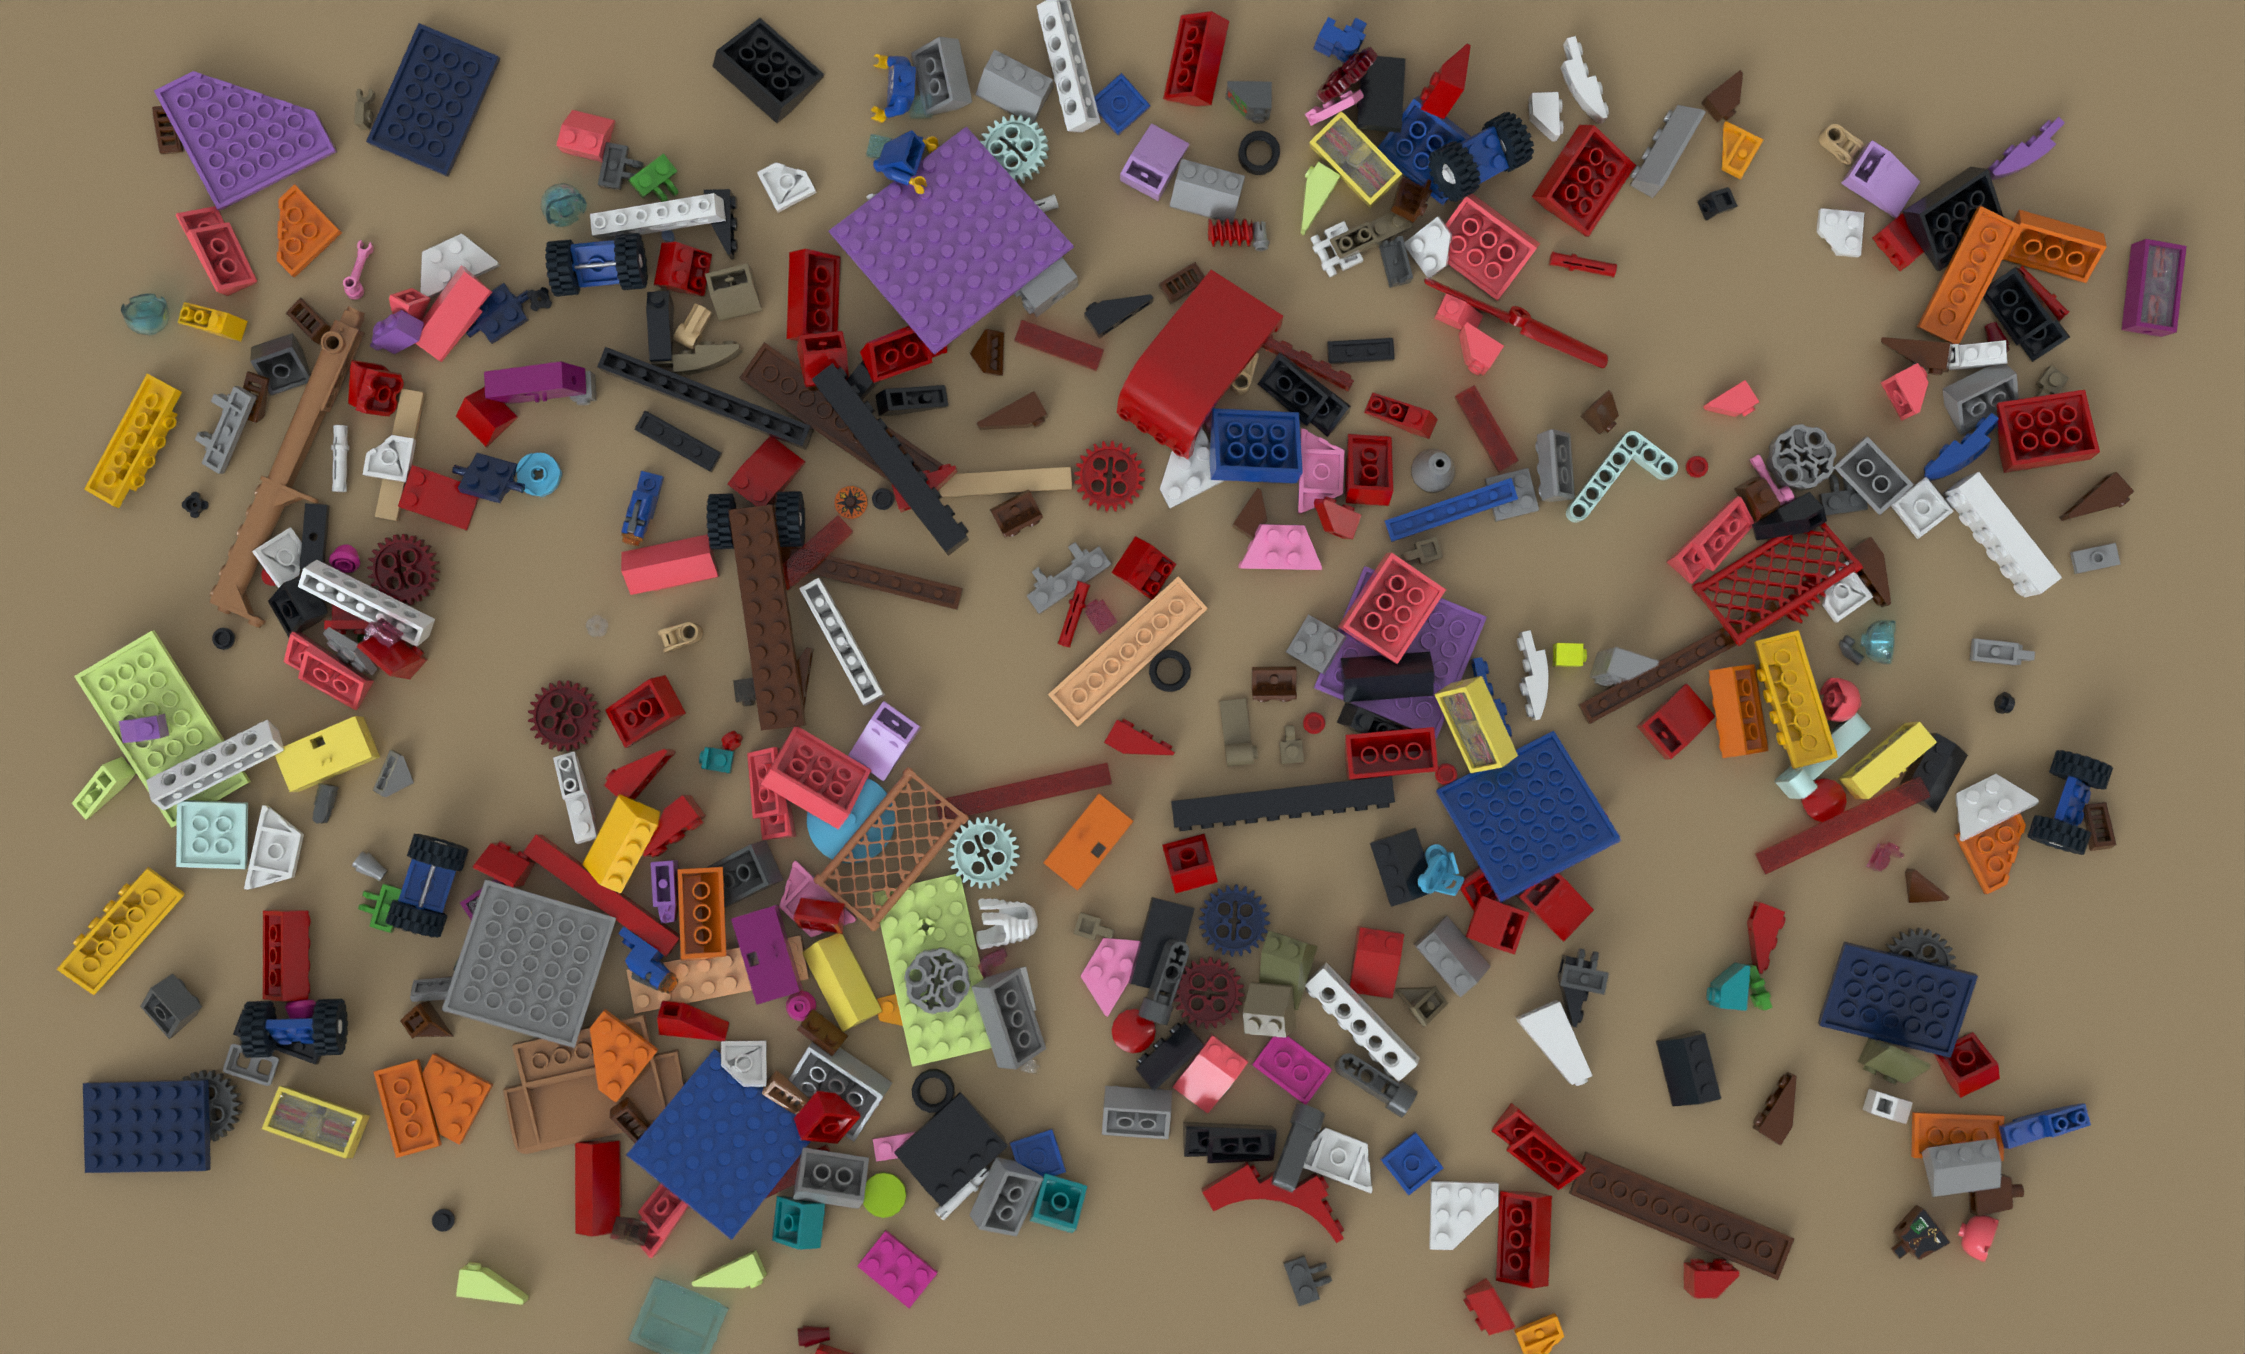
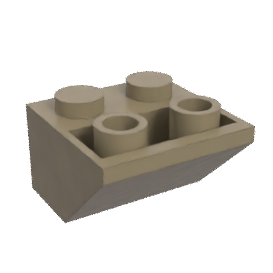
M748 263L705 274L709 293L719 321L762 311L753 271Z

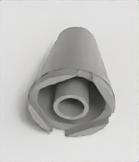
M1428 449L1421 452L1414 459L1411 466V475L1414 483L1426 492L1437 493L1445 490L1452 483L1455 476V465L1452 458L1446 452L1439 449Z

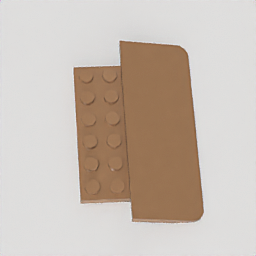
M645 1014L620 1019L652 1044ZM591 1026L581 1028L575 1048L541 1038L514 1043L512 1047L522 1084L506 1087L503 1093L515 1148L522 1154H529L623 1133L610 1119V1109L626 1097L633 1102L651 1125L685 1085L678 1049L655 1054L615 1103L598 1090L590 1034ZM631 1116V1117H629L628 1119H626L625 1121L628 1122V1121H629L630 1119H632L633 1117ZM639 1123L632 1126L631 1129H634Z

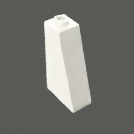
M1554 1000L1516 1017L1517 1022L1567 1082L1576 1086L1588 1082L1587 1078L1591 1077L1592 1073L1560 1001Z

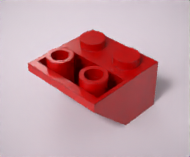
M679 242L661 243L654 286L673 292L704 297L707 285L705 274L709 273L712 254Z
M843 331L799 336L797 353L805 387L816 386L812 378L832 363L836 368L841 366L849 378L847 348Z
M1135 536L1111 573L1139 593L1153 600L1177 564L1152 544Z
M1480 895L1465 937L1515 955L1529 912L1517 906Z
M1695 1258L1690 1259V1262H1684V1290L1693 1298H1718L1740 1276V1271L1728 1263L1726 1259H1713V1262H1704V1259Z

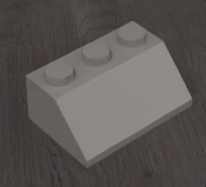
M938 37L911 53L914 67H916V78L925 116L958 110L972 102L959 39Z
M994 49L984 68L976 96L1017 117L1022 115L1024 121L1030 118L1033 124L1053 89V79Z
M1181 159L1170 207L1216 220L1220 219L1223 222L1225 219H1229L1230 224H1232L1245 176Z
M2007 364L1990 365L1943 388L1944 405L1960 435L1974 429L1983 417L1987 418L1991 413L1997 416V403L2019 399L2017 373Z
M1551 429L1538 434L1535 447L1539 455L1537 472L1540 475L1539 495L1542 497V501L1555 502L1575 499L1570 433Z
M1864 436L1834 466L1836 471L1879 515L1914 485L1868 436Z
M1448 916L1443 918L1413 944L1459 997H1462L1477 984L1491 967Z
M1105 1086L1102 1135L1168 1139L1172 1090L1156 1089L1153 1091L1152 1089L1140 1087Z
M1996 1139L1929 1147L1921 1152L1932 1197L2001 1187V1158Z
M803 1147L796 1174L793 1199L859 1209L864 1201L869 1158Z
M996 1157L971 1210L970 1217L980 1230L1017 1237L1044 1178L1016 1161Z

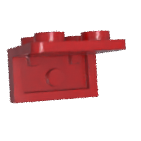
M1903 213L1872 237L1878 248L1886 254L1899 271L1909 266L1924 252L1909 231Z
M333 604L332 620H324L325 630L330 627L342 635H346V631H354L355 635H368V631H377V626Z

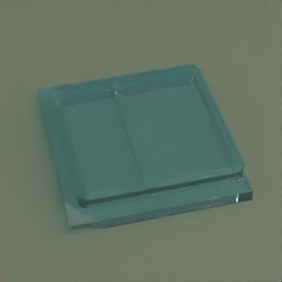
M655 1277L628 1340L660 1354H710L729 1308L682 1286Z

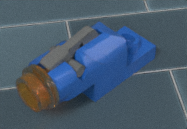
M641 471L637 488L633 490L622 527L621 536L623 537V543L639 547L640 542H643L649 521L654 517L664 480L663 476Z
M623 926L618 934L624 938L622 943L632 949L625 959L628 968L632 971V979L662 993H671L676 988L679 979L676 978V974L669 971L660 961L664 955Z

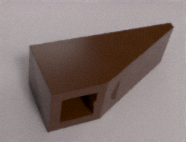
M1868 537L1853 546L1849 551L1863 566V569L1857 572V574L1872 593V600L1878 606L1886 607L1891 604L1885 557L1873 538Z
M1789 1072L1781 1076L1777 1083V1090L1774 1094L1771 1093L1765 1102V1109L1756 1115L1753 1121L1754 1126L1752 1127L1780 1146L1793 1127L1797 1076Z

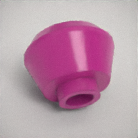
M351 545L338 546L329 557L331 566L343 573L353 572L360 567L358 552Z
M800 991L791 994L787 999L786 1010L788 1015L794 1020L803 1021L813 1009L816 1011V1001L809 992Z
M313 999L287 1002L285 1010L290 1019H309L313 1017L316 1002Z

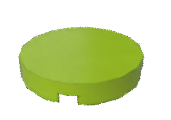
M889 1172L876 1173L866 1182L863 1204L867 1211L874 1216L881 1218L891 1217L898 1213L905 1204L907 1196L906 1187L902 1180Z

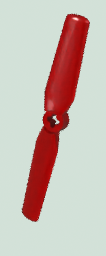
M1427 277L1424 279L1426 285L1465 301L1469 305L1491 314L1506 323L1510 322L1512 325L1522 328L1520 334L1599 368H1605L1608 364L1607 354L1530 318L1529 312L1521 307L1512 306L1509 312L1431 278Z

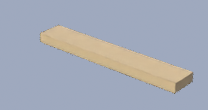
M408 389L401 390L392 435L416 439L425 393ZM382 480L375 517L399 522L401 508L398 507L406 482Z
M1071 467L955 474L940 488V494L944 498L1022 493L1028 489L1030 492L1072 490Z

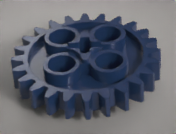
M1235 884L1234 890H1230V887L1226 885L1225 892L1217 888L1219 894L1217 896L1210 893L1211 902L1204 900L1207 908H1200L1205 913V916L1198 917L1199 920L1204 921V924L1200 925L1199 929H1206L1202 937H1210L1207 945L1215 943L1213 950L1216 951L1221 947L1222 955L1227 950H1230L1231 957L1234 956L1235 951H1238L1239 955L1243 956L1244 949L1251 953L1250 946L1252 945L1259 948L1256 941H1265L1261 934L1268 933L1264 925L1270 924L1269 921L1264 920V917L1270 915L1269 912H1263L1267 904H1259L1262 897L1253 898L1254 890L1247 894L1246 886L1239 891L1237 884ZM1237 901L1236 917L1240 919V923H1236L1235 940H1231L1232 923L1228 922V919L1233 917V902ZM1224 902L1230 906V911L1226 915L1218 912L1219 904ZM1242 905H1251L1252 913L1249 916L1241 915L1240 907ZM1226 925L1229 932L1225 937L1217 935L1216 930L1218 926ZM1243 926H1247L1251 930L1250 936L1247 938L1239 936V929Z

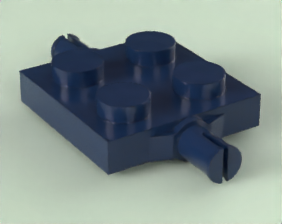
M505 283L493 289L490 296L480 307L483 312L476 319L475 324L466 332L469 338L481 331L486 335L489 342L493 344L529 321L523 312L522 306L524 302L530 299L527 297L528 290L516 297Z
M476 453L467 468L455 464L452 469L453 474L463 476L458 489L464 494L501 504L504 496L510 490L521 493L525 490L524 483L514 481L517 468L516 463Z

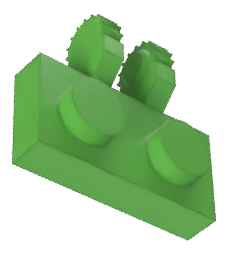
M664 153L629 179V182L642 198L653 191L661 202L668 201L665 193L658 187L662 183L674 196L679 193L676 186L669 180L670 177L677 173V170Z
M383 884L380 894L369 891L363 892L362 896L377 901L375 907L367 904H359L358 907L359 910L373 914L369 927L393 933L394 926L388 925L385 921L392 900H399L401 888Z
M1749 964V986L1752 991L1750 995L1751 1001L1755 1007L1761 1010L1772 1008L1769 999L1771 995L1765 990L1764 984L1766 983L1764 978L1760 977L1755 965Z

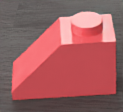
M413 288L391 294L389 297L392 314L403 310L420 321L423 319L431 299Z
M1446 293L1434 319L1461 330L1466 322L1478 328L1483 315L1467 302Z
M1744 380L1703 407L1707 411L1733 417L1742 413L1745 417L1755 410L1754 405L1759 403V400L1746 380Z

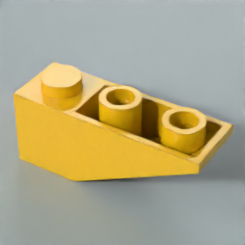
M184 302L177 323L241 342L248 321L226 312Z

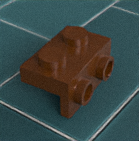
M1403 177L1399 182L1391 212L1414 223L1419 215L1423 216L1428 204L1425 202L1428 201L1432 190L1429 189L1432 181L1427 179L1424 185L1421 186Z
M1029 489L990 509L1004 537H1013L1020 533L1021 529L1027 526H1035L1043 518Z
M1296 666L1252 667L1253 700L1259 702H1268L1269 700L1289 702L1297 699Z
M814 1009L797 1028V1031L830 1056L836 1053L848 1037L840 1028L836 1027Z

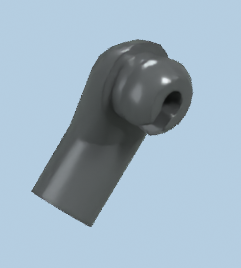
M1845 635L1843 640L1839 642L1841 652L1846 658L1859 665L1864 656L1851 647L1855 640Z

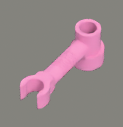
M361 240L358 242V256L350 277H346L343 280L344 291L350 299H360L364 294V288L359 279L366 258L374 250L371 242L367 249H362L364 244Z
M1760 455L1750 459L1752 466L1759 473L1760 477L1767 480L1779 500L1780 506L1783 504L1787 505L1795 500L1794 494L1788 486L1780 489L1777 488Z

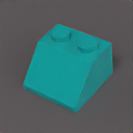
M1734 962L1711 982L1710 987L1707 988L1706 998L1709 1001V1005L1722 1009L1747 1011L1750 966Z
M1044 1174V1179L1034 1202L1030 1221L1073 1233L1077 1228L1087 1186Z
M777 1196L772 1241L798 1250L821 1248L825 1204L793 1199V1197Z

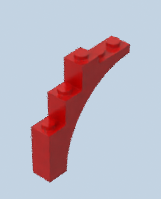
M1245 1162L1201 1188L1213 1212L1229 1204L1244 1200L1266 1199L1279 1201L1297 1207L1315 1218L1329 1232L1336 1243L1344 1239L1341 1234L1345 1231L1338 1219L1334 1221L1330 1213L1333 1210L1328 1201H1322L1323 1198L1328 1196L1326 1189L1329 1186L1324 1177H1318L1316 1172L1298 1182L1295 1190L1291 1193L1271 1184L1275 1171L1258 1180L1257 1178L1260 1177V1174L1255 1165L1250 1166L1248 1162Z

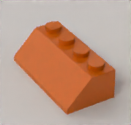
M2019 209L2013 222L2020 226L2002 260L2087 283L2107 246L2104 233Z
M1755 664L1709 670V684L1712 688V704L1716 713V728L1719 732V748L1722 752V757H1735L1769 751Z
M723 867L678 869L681 960L726 957Z

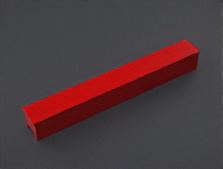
M536 834L523 851L524 854L605 913L615 917L616 921L663 955H669L680 940V934L665 923H661L658 918L625 894L601 886L581 862L545 836Z

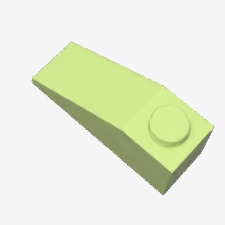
M1320 162L1315 167L1311 165L1305 175L1307 181L1305 184L1300 231L1302 235H1305L1341 176Z
M123 757L103 764L72 802L73 806L85 820L89 819L130 782L136 772Z
M754 1250L696 1277L691 1283L693 1287L745 1288L750 1285L751 1288H754L763 1283L762 1279H764L767 1273L757 1251Z
M470 1262L459 1271L456 1292L458 1297L521 1305L528 1301L529 1295L491 1269L481 1267L480 1263Z

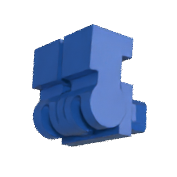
M1328 17L1313 49L1328 57L1333 54L1339 61L1344 63L1356 52L1358 53L1366 36L1363 32L1367 23L1355 18L1351 27L1346 25L1342 31L1334 26L1336 21Z

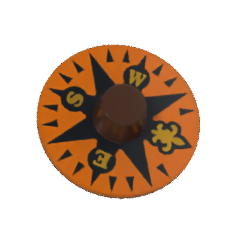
M844 487L835 497V508L845 518H857L867 508V497L858 487Z

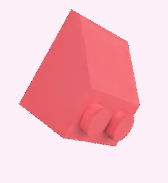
M572 110L561 125L556 146L562 153L602 162L606 142L610 143L615 120Z
M1466 322L1458 334L1464 362L1469 366L1468 370L1475 375L1481 374L1484 376L1504 345Z
M1917 363L1881 382V385L1901 421L1920 412L1929 382L1925 369Z

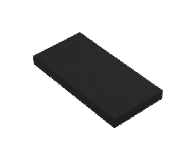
M1378 56L1373 64L1368 67L1367 73L1360 79L1359 90L1361 89L1364 98L1358 103L1357 129L1401 133L1406 59Z
M1154 897L1151 898L1129 980L1130 984L1150 989L1165 943L1170 939H1178L1186 943L1195 908ZM1175 948L1174 952H1179L1180 948ZM1172 966L1166 969V976H1170L1173 973Z

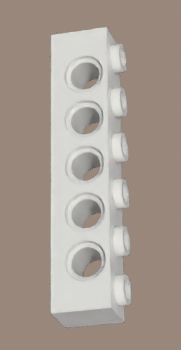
M1046 0L1037 5V11L1067 131L1083 132L1101 122L1070 0Z
M714 193L590 214L592 236L602 241L615 239L616 235L640 233L642 235L726 221L724 200Z
M315 560L303 569L298 584L299 588L415 646L420 645L429 638L435 621L434 618L319 560Z
M817 578L799 588L862 704L866 706L885 696L823 581Z
M266 720L147 779L151 801L164 811L284 751L279 730L270 721Z
M1327 962L1307 980L1305 987L1308 994L1313 998H1317L1322 1003L1323 1009L1338 1019L1337 1022L1340 1027L1348 1030L1353 1035L1354 1041L1359 1046H1364L1369 1051V1056L1375 1062L1379 1061L1384 1071L1390 1078H1395L1399 1082L1418 1065L1420 1058ZM1324 988H1332L1335 994H1326ZM1340 1004H1348L1351 1010H1342ZM1358 1019L1363 1020L1366 1026L1359 1027L1355 1021ZM1371 1036H1379L1382 1042H1373ZM1394 1052L1396 1053L1397 1058L1391 1059L1387 1056L1386 1053Z

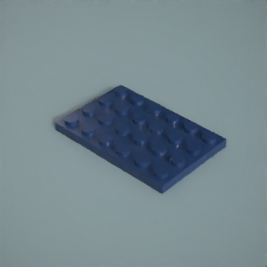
M418 23L366 142L449 177L499 64V56Z
M1843 942L1818 1024L1822 1027L1951 1058L1978 976L1976 973Z
M209 1079L83 1083L85 1173L211 1170Z

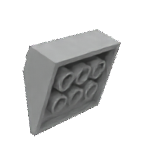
M813 1042L809 1045L788 1079L809 1099H811L816 1091L836 1093L857 1110L861 1117L845 1135L852 1141L856 1140L892 1085L891 1081L843 1049L839 1048L833 1056H830Z

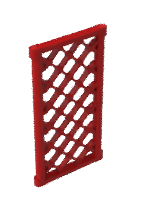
M1826 523L1819 526L1823 532L1811 530L1808 533H1803L1808 535L1805 544L1795 543L1793 535L1772 538L1705 581L1697 582L1692 586L1693 591L1701 598L1738 646H1741L1747 642L1746 639L1851 573H1857L1863 569L1858 559L1853 556ZM1810 536H1823V545H1811L1809 543ZM1829 537L1837 548L1825 546L1826 538ZM1782 543L1789 546V553L1787 555L1776 554L1774 547ZM1792 547L1805 548L1804 557L1791 556ZM1809 549L1820 550V559L1807 558V551ZM1825 551L1836 552L1838 554L1837 560L1835 562L1823 560V553ZM1842 553L1851 564L1840 563V554ZM1761 555L1770 557V565L1768 567L1756 565V558ZM1773 559H1785L1787 561L1786 568H1773ZM1791 560L1801 561L1803 563L1802 570H1789V562ZM1806 563H1815V564H1818V565H1819L1818 572H1817V573H1807V572H1805V571H1804L1805 564H1806ZM1743 566L1752 569L1751 578L1738 577L1737 570ZM1821 566H1834L1835 574L1830 577L1822 575L1820 573ZM1756 570L1767 571V580H1755L1753 578L1754 572ZM1772 572L1783 573V582H1771L1769 580L1770 574ZM1788 574L1800 576L1799 584H1786V576ZM1805 576L1814 577L1817 580V585L1811 589L1802 586V578ZM1724 578L1734 581L1733 589H1720L1719 582ZM1739 581L1749 583V591H1736V583ZM1752 585H1765V593L1762 595L1751 593ZM1768 587H1781V595L1779 597L1768 596ZM1708 589L1715 593L1714 601L1707 597L1704 593L1705 590ZM1784 589H1796L1798 597L1792 601L1784 598ZM1719 593L1730 594V603H1717V595ZM1735 595L1747 597L1746 605H1733V597ZM1749 599H1762V607L1760 609L1749 607ZM1765 601H1778L1779 609L1774 612L1764 609ZM1716 607L1727 608V617L1724 618ZM1731 610H1743V619H1730ZM1749 611L1760 613L1761 620L1753 624L1745 620L1746 614ZM1730 623L1740 624L1742 632L1737 634Z

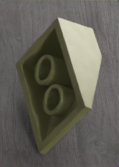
M1268 930L1261 954L1259 983L1293 986L1294 1008L1298 1010L1318 946Z
M1868 1038L1858 1060L1859 1063L1864 1065V1070L1874 1075L1880 1072L1884 1074V1080L1895 1085L1897 1081L1906 1084L1927 1071L1931 1064L1890 1044Z

